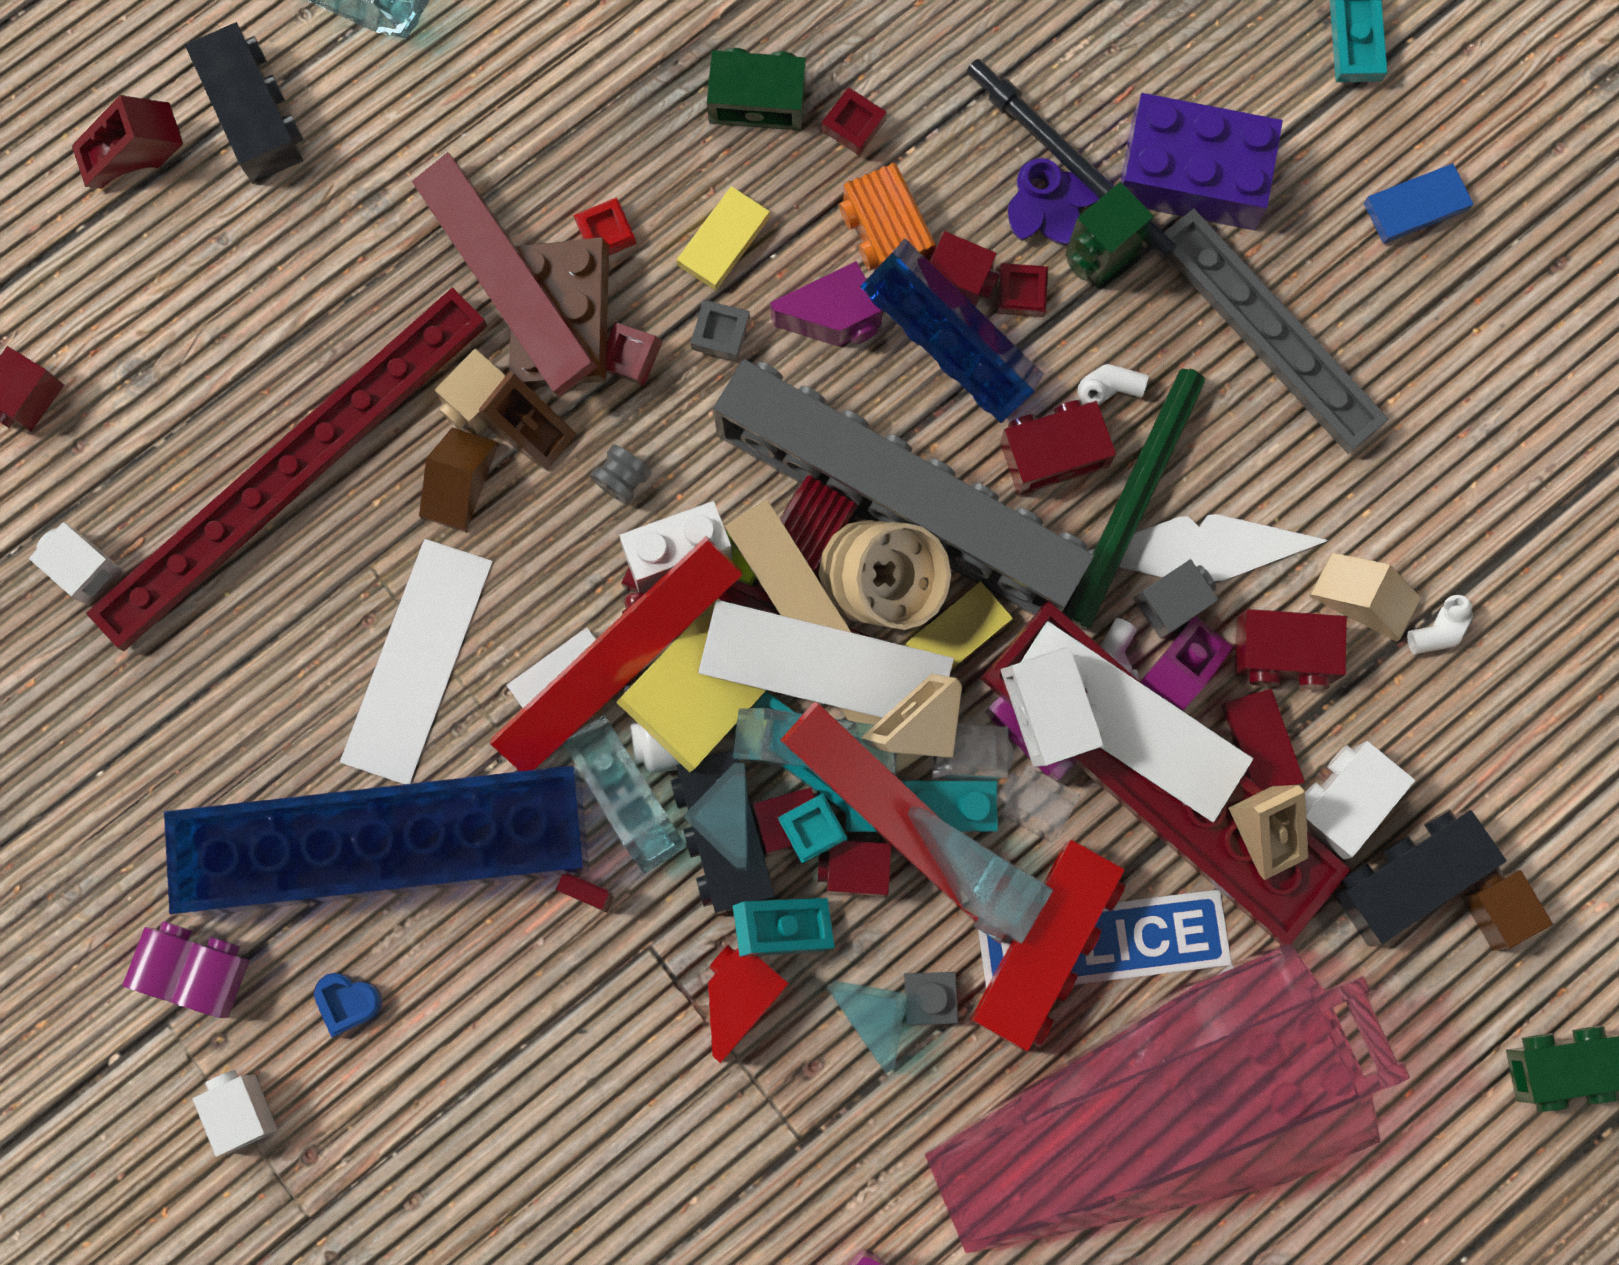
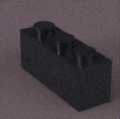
M235 22L184 44L237 161L252 184L304 161L296 145L304 141L303 136L293 116L290 114L283 117L278 104L286 100L273 74L265 77L260 65L267 63V59L255 35L246 39L238 23Z
M735 749L705 757L691 772L681 764L676 765L679 778L670 781L677 808L687 807L692 826L684 828L683 831L690 857L700 856L705 875L696 877L703 906L713 905L715 913L720 915L733 911V905L744 901L775 900Z
M1450 809L1441 812L1424 824L1428 831L1426 834L1414 842L1409 836L1400 839L1383 851L1387 858L1385 861L1371 869L1368 863H1365L1343 878L1342 881L1346 887L1333 895L1368 946L1384 944L1507 862L1472 810L1455 815Z

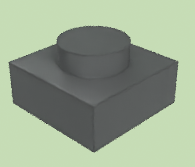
M703 299L690 343L691 350L738 362L750 320V311Z
M956 972L904 973L906 1025L958 1023Z

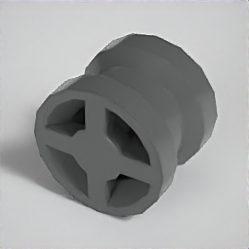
M613 444L607 451V461L602 467H595L589 476L610 496L623 504L629 505L634 498L633 490L638 483L648 480L651 476V471L627 450Z

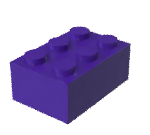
M1141 93L1132 117L1120 182L1148 210L1184 217L1191 210L1195 209L1205 221L1255 231L1268 207L1283 120Z

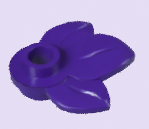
M1033 159L1025 163L1018 173L1016 181L1018 192L1008 205L1009 224L1013 234L1021 241L1031 237L1040 229L1041 233L1049 240L1058 244L1068 245L1076 220L1080 216L1078 209L1093 205L1099 198L1072 172L1061 171L1057 164L1049 159ZM1042 179L1047 183L1048 187L1046 189H1038L1032 185V180Z

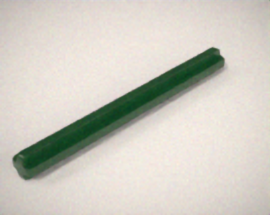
M1182 368L1178 372L1093 552L1094 557L1083 574L1064 615L1079 628L1088 629L1092 626L1202 391L1205 377L1194 369Z

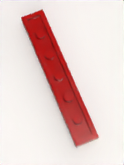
M705 536L491 738L490 745L527 777L743 575L742 570L708 536Z
M814 702L780 739L793 754L994 941L1000 944L1031 908L1032 905L821 705Z

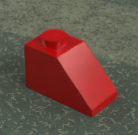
M729 944L708 967L715 973L708 981L712 1057L719 1063L726 1059L789 985L758 956L740 957L739 949L734 950Z

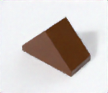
M510 371L479 408L491 431L544 470H548L577 434L522 380Z
M452 427L426 458L419 517L466 533L499 445L498 442Z

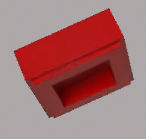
M617 197L573 215L582 238L603 237L609 244V256L637 244Z

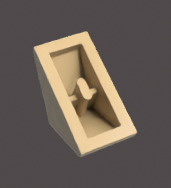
M1337 553L1330 554L1309 597L1396 642L1401 639L1421 599L1390 564Z
M931 673L861 737V740L866 746L892 753L953 758L962 685L957 678Z
M1299 785L1272 786L1229 807L1257 871L1264 880L1308 859L1305 791Z

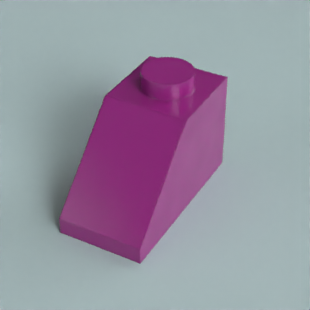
M857 261L770 302L771 320L775 327L838 347L850 341L854 345L863 343L872 338L878 332L877 328L882 325L883 309Z
M1194 616L1140 682L1183 711L1204 688L1233 646L1198 617Z

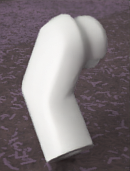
M1105 364L1081 380L1078 385V395L1083 403L1087 404L1097 401L1098 405L1117 392L1142 398L1149 375Z
M1461 595L1450 596L1445 600L1444 606L1441 608L1433 626L1408 631V645L1412 654H1421L1459 645L1473 618L1470 600Z
M1116 618L1100 647L1139 681L1138 671L1132 670L1125 654L1137 628L1123 619Z

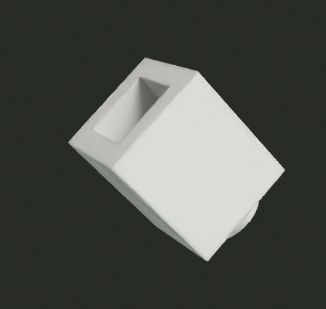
M64 522L58 528L51 529L45 533L37 543V550L28 558L71 597L88 606L123 571L84 535Z
M235 1070L226 1072L207 1081L205 1084L208 1091L192 1098L216 1157L235 1152L278 1131L255 1074L238 1077Z

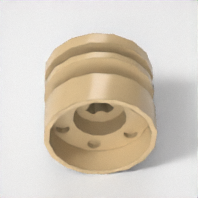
M863 520L847 524L831 537L822 552L819 578L820 584L837 611L845 619L906 630L923 625L938 613L948 596L951 570L948 554L941 542L924 527L899 522Z

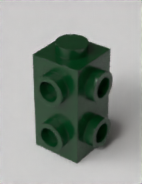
M1594 1026L1572 1030L1574 1038L1572 1040L1555 1042L1554 1034L1523 1037V1047L1506 1050L1516 1101L1535 1104L1537 1112L1569 1108L1568 1099L1586 1096L1588 1104L1618 1101L1619 1035L1606 1034L1604 1026Z

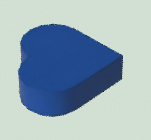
M331 973L323 976L316 984L314 990L315 1002L331 1037H337L373 1019L382 1008V995L376 986L366 982L354 983L345 974Z

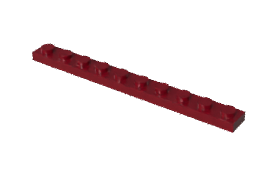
M453 287L450 288L86 612L87 616L118 649L122 651L127 650L487 327L484 318Z

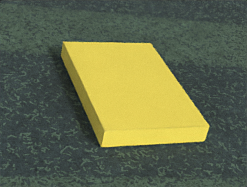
M716 601L684 630L616 702L689 772L700 764L766 691L765 689L698 673Z

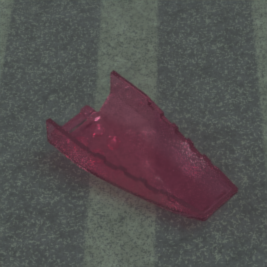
M1291 944L1272 946L1182 985L1134 1016L1132 1020L1112 1033L1091 1044L1090 1047L1072 1059L1051 1070L1047 1075L1029 1087L1011 1096L989 1113L982 1115L925 1152L924 1155L965 1253L1104 1226L1286 1184L1381 1142L1372 1094L1408 1080L1410 1075L1404 1062H1397L1366 995L1370 992L1364 976L1350 979L1324 991ZM1344 1002L1347 1003L1377 1068L1376 1071L1365 1076L1333 1007Z

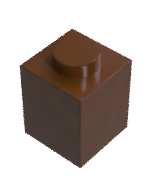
M1498 867L1475 882L1473 885L1476 889L1461 896L1492 950L1511 949L1554 925L1521 870L1502 873Z

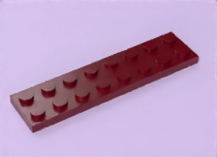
M1050 601L1044 603L981 677V680L1013 708L1000 669L1020 663L1048 621L1137 680ZM1101 747L1070 757L1074 763L1281 946L1289 947L1351 870L1307 831L1308 859L1264 880L1258 873L1229 810V807L1262 792L1245 775L1242 776L1213 823Z

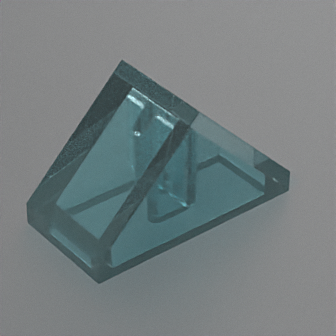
M734 763L688 810L683 818L737 871H748L745 763Z
M834 981L826 988L883 1071L888 1073L895 1068L907 994Z

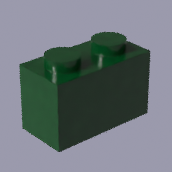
M728 48L724 51L712 50L706 102L709 124L801 131L806 85V57H796V55L786 51H777L769 55L749 53L741 48Z
M1121 182L1077 218L1065 253L1068 265L1074 274L1082 280L1088 279L1096 288L1138 254L1154 217Z

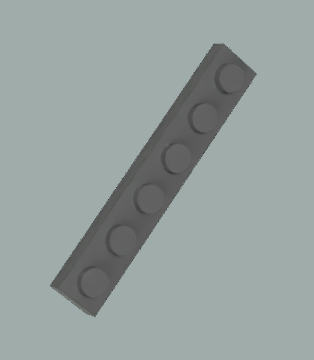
M1195 209L1191 210L1164 232L1177 245L1167 258L1347 454L1351 453L1389 420Z

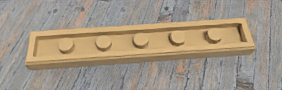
M767 499L724 526L781 616L851 633ZM840 708L864 747L893 774L923 756L892 753L866 746L861 737L882 718Z

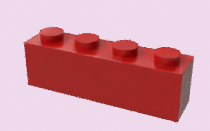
M1071 839L1064 843L1031 904V908L1023 919L969 1020L1022 1051L1028 1052L1032 1043L1040 1047L1054 1022L1047 1015L1056 998L1064 1002L1077 980L1078 974L1071 971L1080 953L1089 956L1101 935L1102 929L1095 926L1104 908L1112 912L1124 892L1126 885L1119 882L1125 869Z

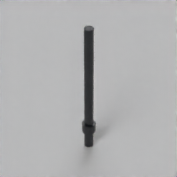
M980 59L974 60L969 65L967 74L989 94V101L1001 113L1008 112L1099 199L1114 187L1108 179L1021 98L1022 92L1009 79H1000ZM1151 222L1144 242L1162 259H1165L1175 250L1177 245Z

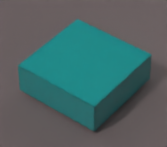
M823 793L778 817L802 864L847 840Z

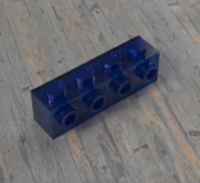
M906 238L897 245L861 284L860 288L868 294L873 304L895 320L903 328L910 340L926 350L949 377L958 381L973 396L975 402L984 411L991 413L1000 423L1008 418L1035 392L1044 373Z

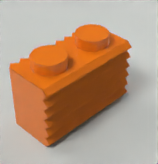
M896 163L883 166L879 170H874L870 174H865L861 178L857 177L855 180L844 184L843 202L839 203V209L849 230L856 228L860 238L863 240V243L859 244L858 247L862 260L869 271L876 269L881 281H885L931 260L936 244Z

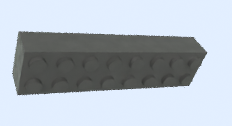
M745 359L742 360L713 407L717 437L800 484L807 475L813 476L816 480L821 481L840 495L855 502L858 506L853 514L864 520L899 522L924 527L941 542L948 554L950 569L977 584L982 582L989 591L1033 616L1044 603L1049 601L1061 612L1063 611L1094 557L1093 554L1086 551L1087 545L1082 540L1066 532H1061L1060 535H1057L1041 526L1043 524L1042 519L1033 512L1021 507L1013 510L998 502L999 496L990 488L979 483H973L970 486L954 477L955 471L942 461L930 458L927 462L911 453L912 447L901 438L892 434H887L884 438L868 429V422L858 414L849 410H843L840 413L825 405V398L815 390L807 386H800L797 389L782 380L783 375L774 367L764 362H758L757 365H754Z

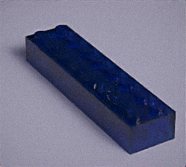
M574 765L164 811L169 915L196 917L566 874V872L569 874L590 872L581 773Z

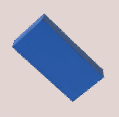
M1453 163L1370 195L1363 203L1383 244L1469 211L1473 206V202Z

